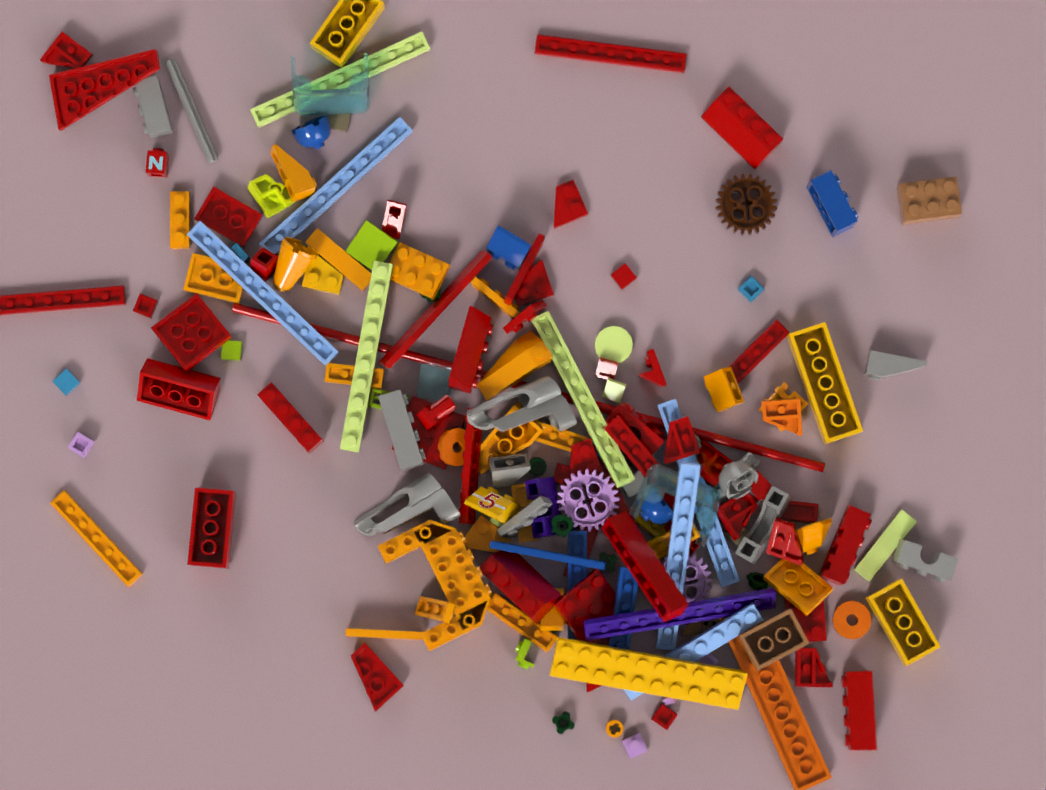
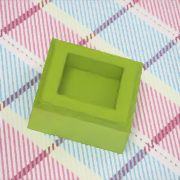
M228 340L222 345L221 359L241 361L242 341Z

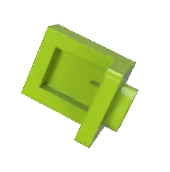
M524 639L523 642L519 641L515 652H518L515 660L518 661V666L528 670L529 666L533 668L534 664L524 660L531 641Z

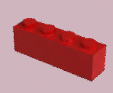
M272 382L257 394L309 454L324 442Z

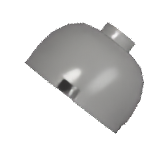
M743 461L727 463L719 475V486L727 498L739 499L752 490V483H757L758 473L751 465Z

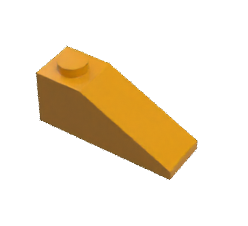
M272 145L271 157L292 202L312 196L317 187L315 178L311 177L307 169L278 145Z

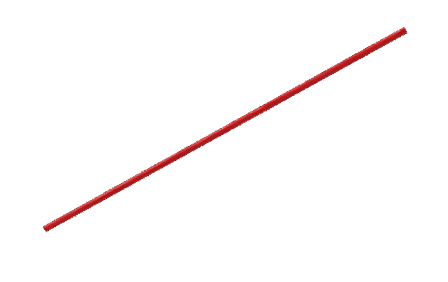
M238 303L233 304L232 312L281 325L268 311ZM309 323L323 337L356 346L359 345V336ZM379 342L378 352L387 353L393 345ZM407 350L401 357L451 371L453 365L451 361ZM477 370L476 377L482 379L488 371ZM520 381V382H518L517 384L513 385V386L510 387V388H514V389H515V388H517V387H519V386H522V385H524V384H526V383H528V382ZM561 391V395L567 402L574 405L569 394ZM595 401L602 413L610 414L616 407ZM642 414L650 421L648 423L650 426L665 429L661 418ZM692 427L694 434L701 440L823 472L825 468V463Z

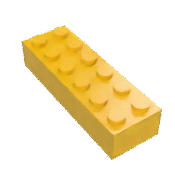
M826 322L788 334L787 340L823 444L826 445L863 432Z

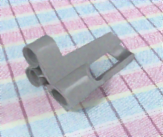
M548 376L539 377L467 410L469 424L482 430L496 428L504 432L544 416L548 418L551 426H555L560 432L577 424L575 415L567 400L561 395L558 384ZM514 397H518L522 406L521 409L497 420L489 418L484 413V411Z
M426 473L400 489L390 499L357 518L353 525L359 533L365 536H374L379 532L386 534L433 508L442 523L446 525L461 515L438 481L430 473ZM402 498H405L408 506L379 524L371 519Z

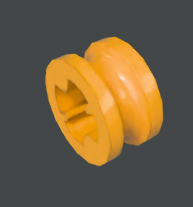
M610 720L606 724V733L611 737H619L623 733L622 723L618 720ZM614 723H617V727H620L619 732L616 731L615 734H611L612 730H609L610 725L613 726Z

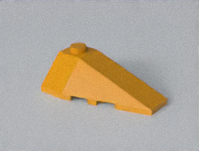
M529 331L509 346L479 381L477 388L485 400L489 401L550 364L553 356L543 341L532 331Z
M520 402L513 405L506 415L521 409ZM538 419L504 432L494 428L481 444L479 473L483 474L490 470L489 458L515 455L530 446L544 430Z
M832 518L797 530L802 553L806 552L807 555L818 552L817 548L822 546L833 523Z

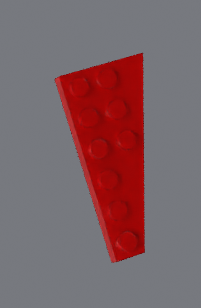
M152 49L49 75L58 130H64L160 70L158 50Z

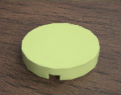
M606 327L596 337L595 350L599 358L602 357L622 363L628 359L632 352V338L621 327Z

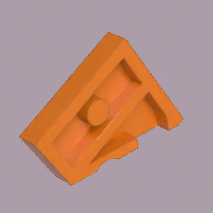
M800 398L761 401L763 421L802 436Z

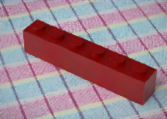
M626 511L609 517L601 529L662 621L666 622L682 615L689 605L686 598L681 594L674 580L671 579L664 565L661 564L655 555L654 550L646 542L643 534L640 533L634 524L633 519Z

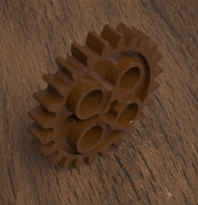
M742 174L740 179L735 175L733 177L734 182L728 179V186H721L724 192L718 191L717 193L721 197L715 200L716 203L720 204L716 206L715 210L721 211L717 217L724 218L721 224L728 223L727 230L734 227V234L737 230H740L742 236L745 231L750 236L752 230L758 234L759 227L765 230L766 226L764 223L770 225L771 220L769 217H775V214L771 212L777 210V207L772 205L777 202V199H772L775 192H769L771 185L765 187L766 180L760 183L759 176L754 180L752 179V174H749L748 178H745L744 174ZM743 188L746 189L747 204H751L748 207L750 221L746 220V207L742 205L745 200ZM750 191H758L759 197L752 198L749 194ZM731 193H739L740 200H733ZM759 209L762 215L755 217L752 214V210ZM740 211L743 214V218L736 219L733 216V212Z

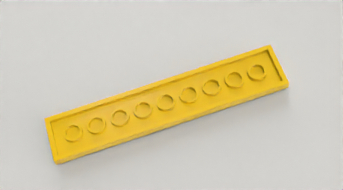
M561 637L557 638L549 675L553 677L739 710L748 675L747 671Z

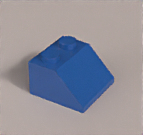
M499 225L487 246V251L493 259L498 260L500 258L505 261L504 265L512 270L515 268L520 270L531 249V244Z

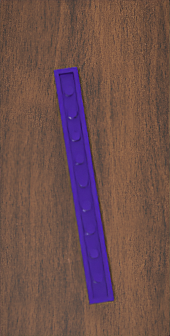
M774 588L688 602L689 605L682 615L666 622L662 621L654 608L583 620L584 635L586 641L722 618L731 616L752 602L758 611L776 608V592Z

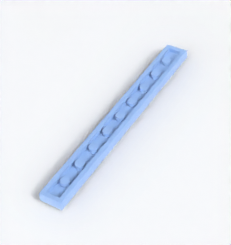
M399 117L259 243L260 246L277 255L283 238H296L405 140L413 130Z
M201 221L189 231L187 235L320 362L326 366L339 353Z
M676 399L657 405L667 435L669 423L682 418ZM696 455L677 460L678 466H680V461L698 463ZM699 473L694 511L720 585L725 587L740 580L706 483Z
M680 461L666 571L683 595L700 463ZM679 625L658 628L656 649L675 650Z

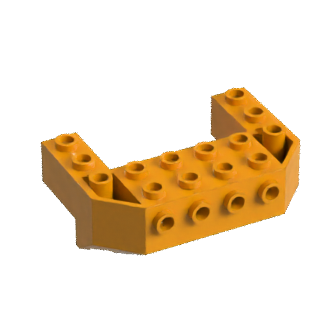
M428 520L377 546L385 564L421 548L448 602L455 604L454 617L450 619L449 623L443 622L420 634L429 652L480 627L491 599L489 595L492 594L488 584H483L481 580L483 574L479 566L475 567L472 562L475 558L470 548L466 550L463 544L466 540L462 532H457L456 528L432 520Z

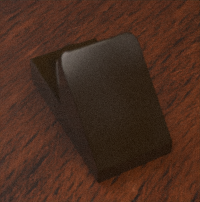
M701 621L688 623L681 631V636L701 634L716 625V621L704 622V626H701Z

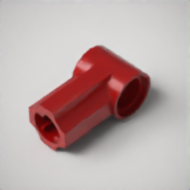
M446 394L433 405L422 409L416 416L428 431L457 407Z

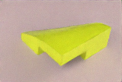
M267 174L249 182L247 189L267 219L295 203L292 202L285 186L275 182Z

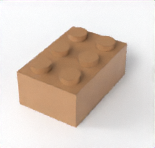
M957 176L900 183L897 187L902 225L959 218L962 215Z
M791 608L737 636L755 671L809 644Z

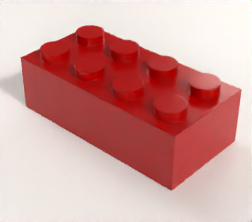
M195 487L187 565L229 569L236 500L235 491Z

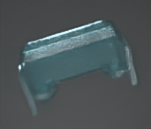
M364 53V73H355L350 78V89L312 90L311 81L308 77L296 75L295 57L290 56L294 110L298 115L362 114L368 111L370 95L367 53Z
M660 464L652 465L647 471L629 515L637 518L644 500L650 503H658L663 498L665 492L676 496L678 472ZM698 481L695 505L700 507L697 513V521L703 527L700 531L701 536L697 538L695 544L705 547L717 519L720 494L716 489Z

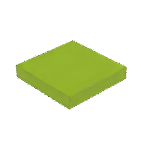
M366 220L345 252L372 270L374 261L385 262L398 241Z

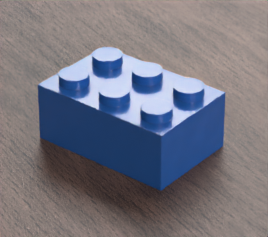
M831 170L812 179L806 188L833 238L853 228L858 222V214L854 208L850 207L846 191H842L839 186L841 184L837 174H833Z

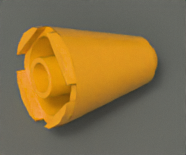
M283 238L273 277L274 287L281 292L289 291L317 258V251L309 245L306 248L302 245V241L295 238Z

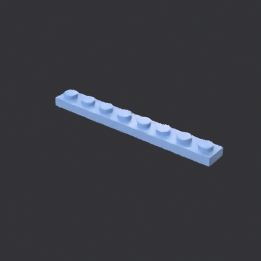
M752 602L665 656L696 662L763 621V618ZM624 689L630 700L643 694L642 692Z

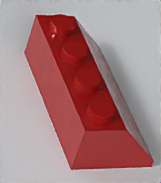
M730 86L715 99L701 116L754 170L783 141V138Z
M469 306L449 376V388L470 394L472 388L476 389L479 379L476 377L477 370L481 371L484 360L481 359L482 353L487 352L489 342H486L487 335L491 336L494 324H491L490 316L473 306Z
M147 358L139 375L137 401L210 421L218 397L221 378L193 370L185 372L182 367Z
M500 550L491 554L479 567L481 572L536 624L554 607L553 604L563 596L518 553Z
M844 671V676H841V687H845V695H842V705L846 707V715H843L844 727L847 726V734L844 735L845 746H848V750H877L872 671Z

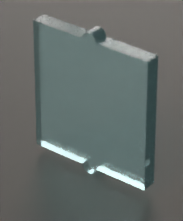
M421 363L416 396L430 398V400H439L446 394L449 396V376L452 367L439 366L438 363L435 365Z

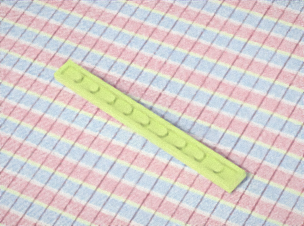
M419 32L252 108L250 111L258 128L425 53L430 50V47L423 32Z
M374 261L340 450L357 453L360 451L393 264L379 261Z
M547 311L538 315L532 320V323L540 339L553 356L552 362L617 489L635 481L618 445L604 430L603 427L607 423L551 314Z

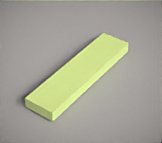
M900 510L854 568V571L870 582L897 548L899 539H904L917 521L903 510Z

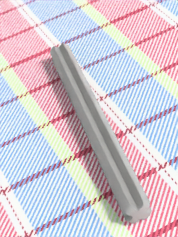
M170 59L165 63L207 162L213 163L218 160V156L175 59Z

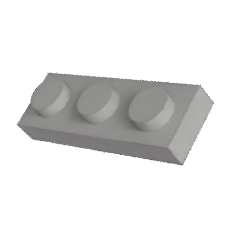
M538 497L497 529V532L501 537H515L520 529L532 524L534 518L546 513L548 508L553 505L547 497Z

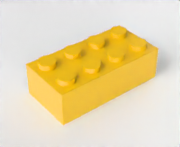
M339 0L310 41L311 49L338 67H344L384 11V2L381 0Z
M902 578L865 597L903 666H908L941 647Z

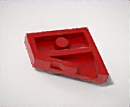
M540 260L528 272L515 297L518 307L554 296L543 260Z
M689 416L669 423L664 464L700 453Z

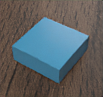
M238 243L231 247L245 264L250 261V257Z
M751 275L737 290L751 303L765 288Z
M65 369L53 380V383L66 396L80 384L68 369Z

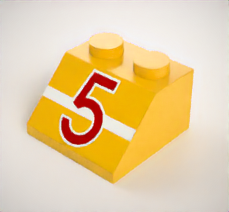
M490 486L488 489L480 487L464 502L469 507L504 524L515 516L520 506L514 503L515 498L507 494L502 497L498 495V490Z

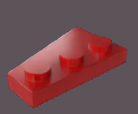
M366 643L351 655L376 712L404 685Z

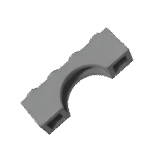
M774 486L771 487L763 501L761 512L755 524L747 535L744 536L735 554L753 564L757 563L770 539L774 520L776 517L781 519L792 496Z

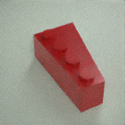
M851 505L847 506L820 570L819 576L822 579L838 586L844 585L847 582L850 568L854 565L857 558L856 552L858 547L861 548L864 542L865 529L868 530L871 525L870 513Z

